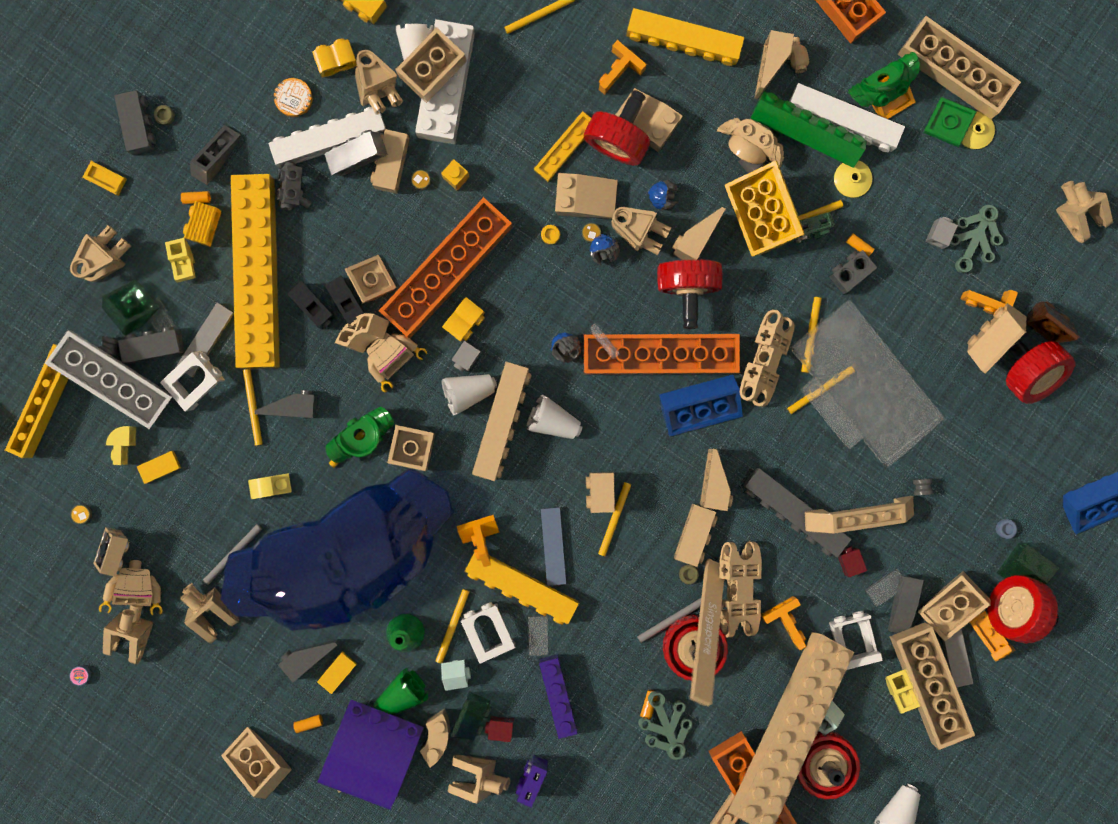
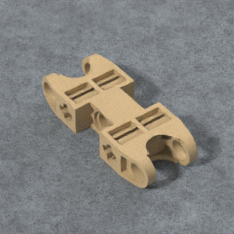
M777 310L768 311L763 318L755 340L759 346L753 363L748 362L740 387L742 399L752 401L758 407L768 405L773 396L780 376L776 374V370L782 354L787 355L795 327L794 322L790 318L783 317L782 313ZM773 314H777L778 318L776 323L771 324V316ZM788 321L789 327L783 331V323ZM752 387V395L746 397L745 391ZM763 393L765 399L762 403H758L757 398L759 394Z
M754 541L746 543L741 556L734 542H726L722 546L719 578L727 579V599H722L720 628L726 638L735 635L739 623L743 626L744 633L747 636H754L759 630L761 600L753 599V579H761L762 559L760 548Z

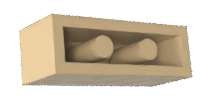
M385 129L384 135L381 134L388 155L375 161L377 166L376 171L372 172L371 183H373V187L377 190L397 194L410 138L408 134Z
M695 504L691 505L674 559L698 567L699 563L702 564L705 556L703 552L704 546H708L711 539L710 529L715 526L718 518L715 516V511Z

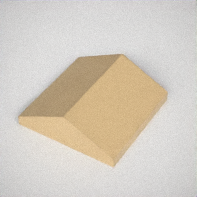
M379 255L345 269L363 303L376 300L396 289Z

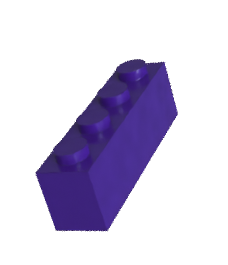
M556 654L539 659V665L558 739L576 735L577 726L559 656Z

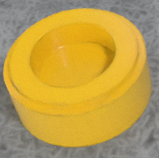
M547 225L542 229L541 238L544 243L553 245L559 241L560 231L554 225Z

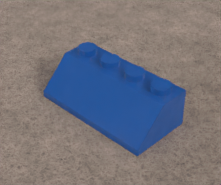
M733 375L659 394L669 437L743 417L740 389Z
M1118 472L1104 476L1100 480L1088 483L1079 489L1069 491L1063 495V508L1075 534L1118 517Z

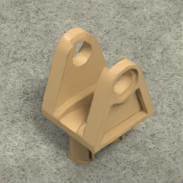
M360 51L357 54L355 79L361 105L365 106L370 103L374 113L378 115L379 110L381 113L386 110L381 98L387 96L392 107H396L395 103L399 106L403 99L395 89L396 73L372 51ZM366 56L372 62L370 64H363L361 58Z
M1068 181L1061 186L1066 195L1067 202L1058 207L1056 211L1078 242L1084 243L1090 238L1085 215L1087 211L1098 226L1103 225L1106 228L1113 223L1106 193L1088 191L1085 182L1074 185V181Z
M627 207L616 209L611 222L613 229L634 250L639 251V249L644 248L658 255L663 244L648 238V231H653L667 238L672 228L657 221V218H655L657 213L653 211ZM624 217L626 222L621 223L617 218Z
M107 225L97 237L86 234L70 265L71 273L75 277L86 279L89 282H97L126 265L120 257L132 246L125 239L121 238L110 250L106 244L118 234L110 225ZM84 263L81 268V274H79L77 267L79 264Z
M192 583L183 590L184 595L181 597V600L189 607L184 623L208 643L212 644L217 639L216 636L218 634L202 615L204 611L208 612L211 610L230 626L239 622L237 614L215 587L206 595H202Z
M130 605V609L120 612L104 628L103 654L111 656L113 651L116 652L120 638L123 637L130 641L128 661L134 664H138L141 661L153 626V622L140 618L143 606Z
M465 755L453 756L452 765L476 774L477 783L453 782V784L448 786L449 793L473 803H479L490 796L491 792L501 795L503 789L508 790L510 778L495 775V760Z

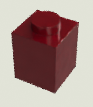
M852 546L845 547L838 556L845 576L852 577L867 571L858 548H853Z
M491 716L490 722H486L485 733L488 734V740L511 742L514 718Z

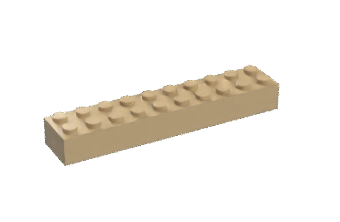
M812 632L728 812L749 824L776 823L854 654L853 651L822 634Z

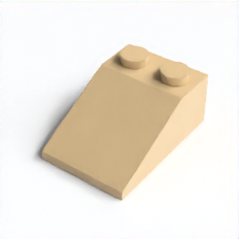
M770 31L764 43L755 92L756 99L761 96L783 67L786 60H790L791 53H794L796 42L793 41L794 34Z
M643 93L646 99L643 101V105L633 124L649 136V146L659 153L681 122L682 115L663 102ZM628 98L615 114L616 116H620Z
M558 173L555 212L558 216L613 219L616 209L618 180L581 174Z
M720 208L687 230L684 236L679 235L672 247L675 249L673 255L682 260H697L725 208Z
M708 449L700 506L728 511V507L732 506L733 496L730 495L731 491L718 451L716 449Z
M962 571L929 600L918 613L946 641L990 606L991 600Z
M247 727L221 755L251 795L256 798L266 799L292 770L285 760L250 727Z

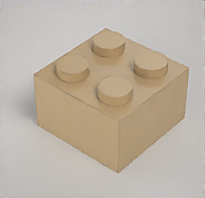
M395 425L387 463L428 471L435 433Z
M589 472V477H586V489H590V496H586V507L590 508L591 513L615 512L614 473Z

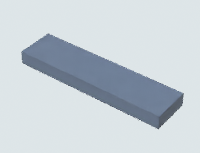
M560 507L541 509L547 586L566 584Z

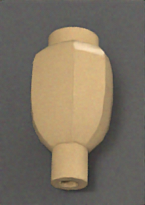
M794 37L793 41L796 42L794 53H791L790 63L796 73H803L807 71L809 56L805 46L800 44L799 37Z

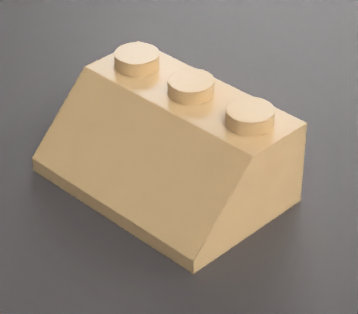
M1008 303L1003 308L999 307L993 315L994 318L990 322L986 321L980 329L981 332L977 336L973 335L967 343L968 354L984 373L1026 332V316Z

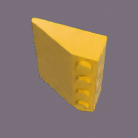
M777 161L725 184L752 257L776 249L805 234Z

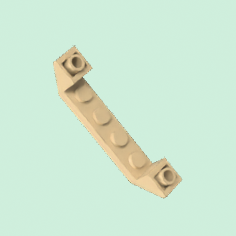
M913 496L894 498V503L830 513L824 509L805 511V528L809 532L840 533L906 523L914 516Z

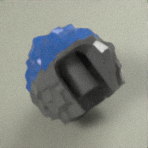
M668 180L654 184L650 191H648L653 206L662 211L674 207L678 201H670L674 199V193L671 191H678V186Z
M601 234V236L595 237L592 241L590 256L595 263L601 265L602 260L608 258L612 262L617 260L619 256V244L611 236Z
M564 332L559 333L552 340V355L558 361L569 363L579 356L581 343L577 336Z

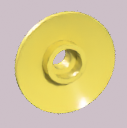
M977 111L962 144L969 149H981L987 146L995 134V126L992 119ZM975 126H979L981 131H976Z
M858 161L854 168L842 163L835 171L834 184L842 195L849 198H857L864 195L870 189L872 173L869 167L861 161ZM856 174L858 180H853L852 175Z

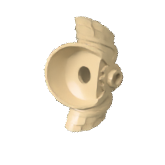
M739 118L724 122L718 127L717 132L733 135L728 144L730 150L740 159L752 164H761L769 157L770 161H777L779 167H781L784 159L783 145L778 143V139L769 130V127L752 119L741 121Z

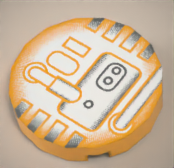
M285 79L275 89V105L286 116L298 117L301 114H305L312 105L313 96L311 90L301 79Z

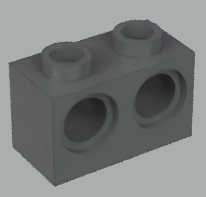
M863 250L859 253L854 251L846 258L848 262L844 265L840 263L831 270L833 274L829 278L842 294L849 292L877 269L876 265ZM856 260H859V261L862 262V264H863L862 270H860V269H858V268L856 267V265H855ZM841 272L848 275L847 282L841 279Z

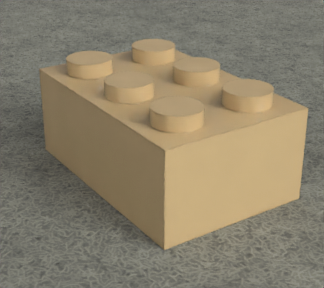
M436 27L395 70L398 76L427 103L467 60L465 54Z

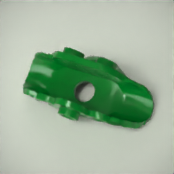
M915 52L905 54L897 61L891 62L869 77L862 79L861 83L853 85L852 88L848 89V93L859 105L864 107L870 105L882 107L903 96L907 92L912 80H915L919 73L920 62ZM886 76H889V79L887 81L879 82L881 79L885 78Z
M378 407L358 420L356 417L347 423L348 427L326 445L327 456L335 463H342L354 456L359 458L371 454L377 448V445L383 441L382 437L388 429L394 425L393 417L388 410ZM357 429H362L365 432V437L362 440H357L354 437V432Z

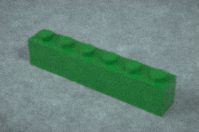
M763 91L751 115V119L852 168L855 167L866 149L867 140L862 136L854 135L844 127L836 126L825 118H819L809 110L800 109L792 102L784 101L770 92Z

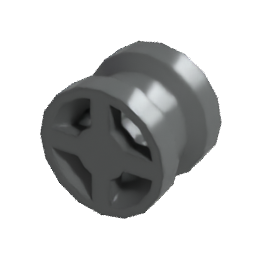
M102 336L101 340L103 343L99 348L108 354L118 356V340Z
M914 479V495L934 494V490L931 488L933 479Z

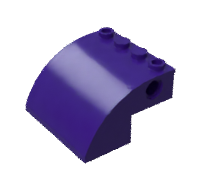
M350 699L317 783L391 810L410 765L423 727Z

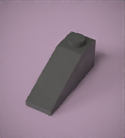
M224 125L190 161L191 176L207 185L218 174L241 138V135Z
M301 390V394H293L255 410V414L316 418L318 395H312V391Z
M337 639L296 649L293 653L289 650L281 657L283 661L278 666L294 682L341 641Z

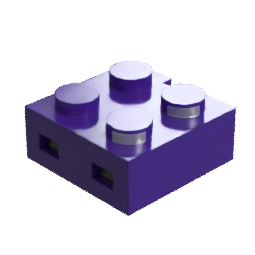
M533 755L532 760H527L524 767V778L520 777L516 786L517 802L532 808L547 773V760Z

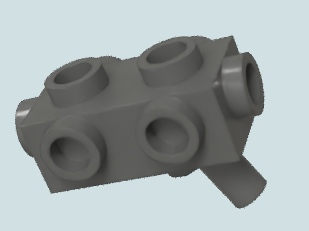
M285 162L284 167L280 169L278 174L280 188L277 190L276 198L279 200L278 206H281L283 210H292V208L299 206V204L306 208H309L311 205L309 200L302 197L303 190L300 189L302 167H297L295 163Z

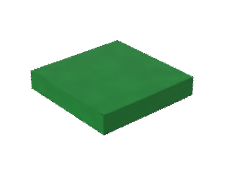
M941 97L923 133L960 147L977 111Z

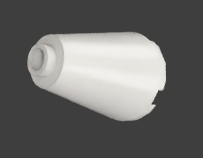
M405 24V28L400 29V25L396 26L403 60L434 30L433 25L427 28V24Z
M489 374L442 379L444 395L448 399V407L453 415L463 412L495 393V388H497L495 378H491Z
M542 394L536 402L539 405L536 408L533 407L530 413L527 430L574 439L575 436L578 437L580 435L582 426H580L581 422L547 396Z
M907 784V786L902 785L877 816L874 824H915L921 796L918 793L919 789L910 784Z

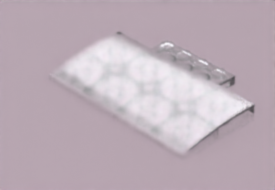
M850 299L789 347L813 377L800 390L844 445L851 449L863 439L886 467L891 466L945 419Z

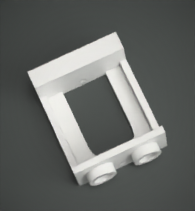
M201 351L192 352L160 382L185 412L194 410L198 406L197 402L217 383L225 381L222 377V372L217 367H214L209 362V357ZM197 365L204 370L205 379L189 394L178 379L191 367Z
M492 602L481 606L482 610L477 612L471 610L463 614L464 618L461 620L479 664L514 649L516 646L500 614L497 603L492 604ZM481 615L491 618L502 643L484 650L474 627V621Z
M864 611L852 613L853 616L851 617L838 616L834 618V621L829 622L833 640L844 647L846 646L842 634V626L855 622L860 626L866 652L853 655L846 670L883 661L881 653L877 651L869 621L871 615L864 613Z

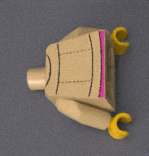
M385 333L383 339L372 341V345L367 349L369 355L367 359L368 370L375 380L382 384L381 390L387 392L384 384L387 383L393 388V383L388 379L414 355L412 352L416 353V357L419 360H423L418 356V352L422 350L427 354V351L424 348L419 349L418 345L405 335L395 333L389 335Z
M132 560L129 562V568H121L119 574H116V577L113 576L106 584L103 595L104 603L99 606V611H102L103 605L109 607L108 613L111 612L112 605L151 606L149 610L151 615H153V609L159 607V614L161 615L163 611L162 607L159 606L161 602V587L155 577L150 576L148 569H141V561Z

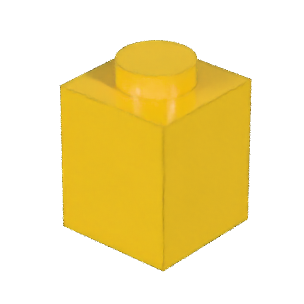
M454 159L441 173L443 179L457 191L470 177L468 171Z

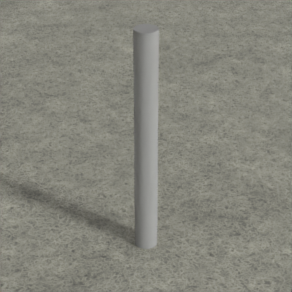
M256 524L203 581L209 585L262 530V527Z
M701 598L637 636L641 643L669 627L676 620L700 608Z

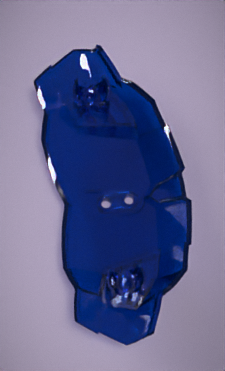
M409 468L389 483L367 486L332 508L318 521L300 523L267 533L254 547L229 554L224 570L225 578L220 600L236 617L268 616L291 631L311 628L316 630L350 622L353 616L370 608L377 609L408 586L407 583L425 568L432 550L433 536L454 513L448 491L427 479L429 477ZM328 551L332 553V559L326 557ZM336 569L341 572L340 577L335 575Z

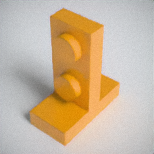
M618 40L612 45V52L621 60L616 59L611 66L612 70L609 74L605 73L599 80V91L604 95L628 67H631L640 76L646 69L647 64Z
M968 290L963 292L961 300L966 301L965 304L968 306H979L984 308V312L994 314L999 307L1003 308L1007 303L1013 307L1018 292L1013 290L1005 291L999 302Z
M494 515L457 526L462 543L472 541L474 547L477 546V549L474 550L477 561L481 560L483 567L490 566L491 562L485 537L499 533Z
M792 596L762 613L761 617L767 624L780 618L796 648L801 650L806 647L804 643L806 638L801 630L797 631L794 625L797 622L792 613L788 614L789 611L801 604L796 597Z
M986 611L977 615L969 622L992 653L991 656L995 661H1000L1016 651L1005 637L994 630Z

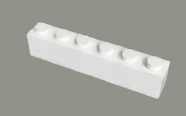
M800 83L795 87L790 102L796 107L809 110L819 118H825L836 126L844 127L854 135L862 136L867 140L866 145H875L883 152H892L897 148L905 128L901 124Z
M368 107L364 109V112L358 114L350 113L345 116L346 118L340 120L331 119L327 122L328 124L321 126L319 124L313 125L309 130L303 132L301 130L291 133V136L285 138L283 136L274 138L268 144L275 165L281 169L284 167L285 162L296 164L324 155V153L331 150V147L345 144L347 139L357 138L366 130H372L384 135L386 127L380 110L379 114L376 115L373 108Z

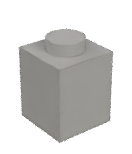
M946 217L935 220L925 242L941 249L948 247L958 225Z
M464 341L452 358V361L455 362L453 366L462 372L464 370L469 372L481 352Z

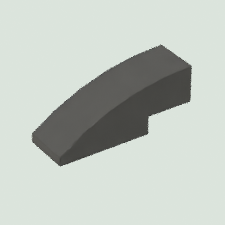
M900 575L897 593L894 594L888 631L900 633L911 628L918 607L923 580Z

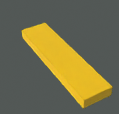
M582 111L536 165L534 171L549 182L585 140L583 137L591 117Z

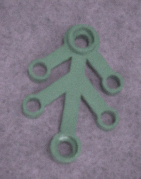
M985 205L979 210L978 214L967 218L961 217L956 221L955 224L958 225L957 228L960 230L965 229L969 224L980 221L977 229L953 235L957 242L952 243L951 241L950 246H956L962 241L971 239L963 257L955 263V268L958 272L966 273L972 269L973 262L971 258L979 243L983 252L981 260L984 263H990L995 259L985 234L988 225L992 235L989 240L990 244L998 246L1003 243V237L999 234L995 222L998 218V210L994 206ZM985 212L990 213V218L985 216ZM960 220L965 222V226L960 225ZM994 237L999 239V243L994 242ZM986 254L990 255V260L986 259ZM961 262L965 264L964 269L960 267Z
M653 691L648 696V702L656 709L662 726L652 723L646 717L640 718L638 725L642 730L659 733L668 739L669 743L658 740L655 735L649 734L645 738V742L649 747H657L667 751V755L671 759H681L686 751L683 744L688 730L692 728V722L687 717H683L679 721L686 706L680 700L675 701L672 706L674 712L669 722L663 707L665 697L659 691ZM657 695L658 699L653 701V697ZM681 704L682 707L679 710H677V706ZM644 721H647L646 726H642ZM679 721L681 729L677 738H675L674 731ZM688 721V725L683 727L684 722ZM651 738H654L653 743H649ZM675 747H678V750L676 752H673V749Z

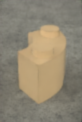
M371 313L356 316L355 321L344 326L335 343L364 353L372 341L384 338L389 321Z
M445 709L430 717L426 723L428 740L422 745L420 753L429 767L438 762L448 744L450 721Z

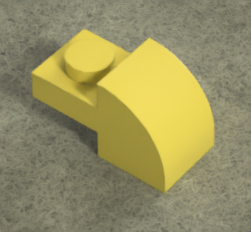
M184 238L165 242L168 260L172 265L174 280L178 283L196 278L193 266L195 261L188 242Z
M119 427L109 434L106 445H113L111 451L113 465H128V446H136V427Z
M289 473L248 480L251 499L292 492Z
M905 669L885 677L889 692L893 696L901 714L920 707Z

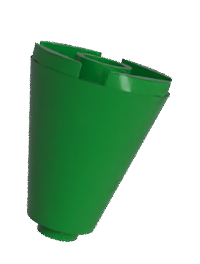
M400 614L394 617L389 622L386 630L389 644L399 652L414 651L421 645L425 636L422 622L411 614Z
M405 668L374 702V708L394 715L420 705L428 699V692L425 694L423 690L426 686L415 671L409 672L407 671L408 668Z

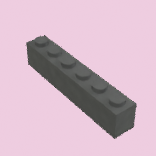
M756 468L743 484V487L746 488L744 491L753 499L755 496L761 500L760 504L767 510L772 508L777 512L775 514L777 518L783 522L785 520L792 524L790 527L798 534L803 532L807 535L805 539L814 546L816 543L822 547L821 551L828 557L833 555L838 558L851 541V538L843 532L822 533L806 531L805 511H812L813 509L760 468Z

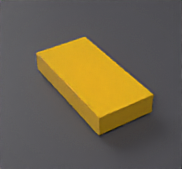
M93 161L90 162L82 177L119 196L127 180Z
M170 451L137 466V469L144 484H147L181 469V466L174 451Z
M342 651L317 683L332 694L357 663Z

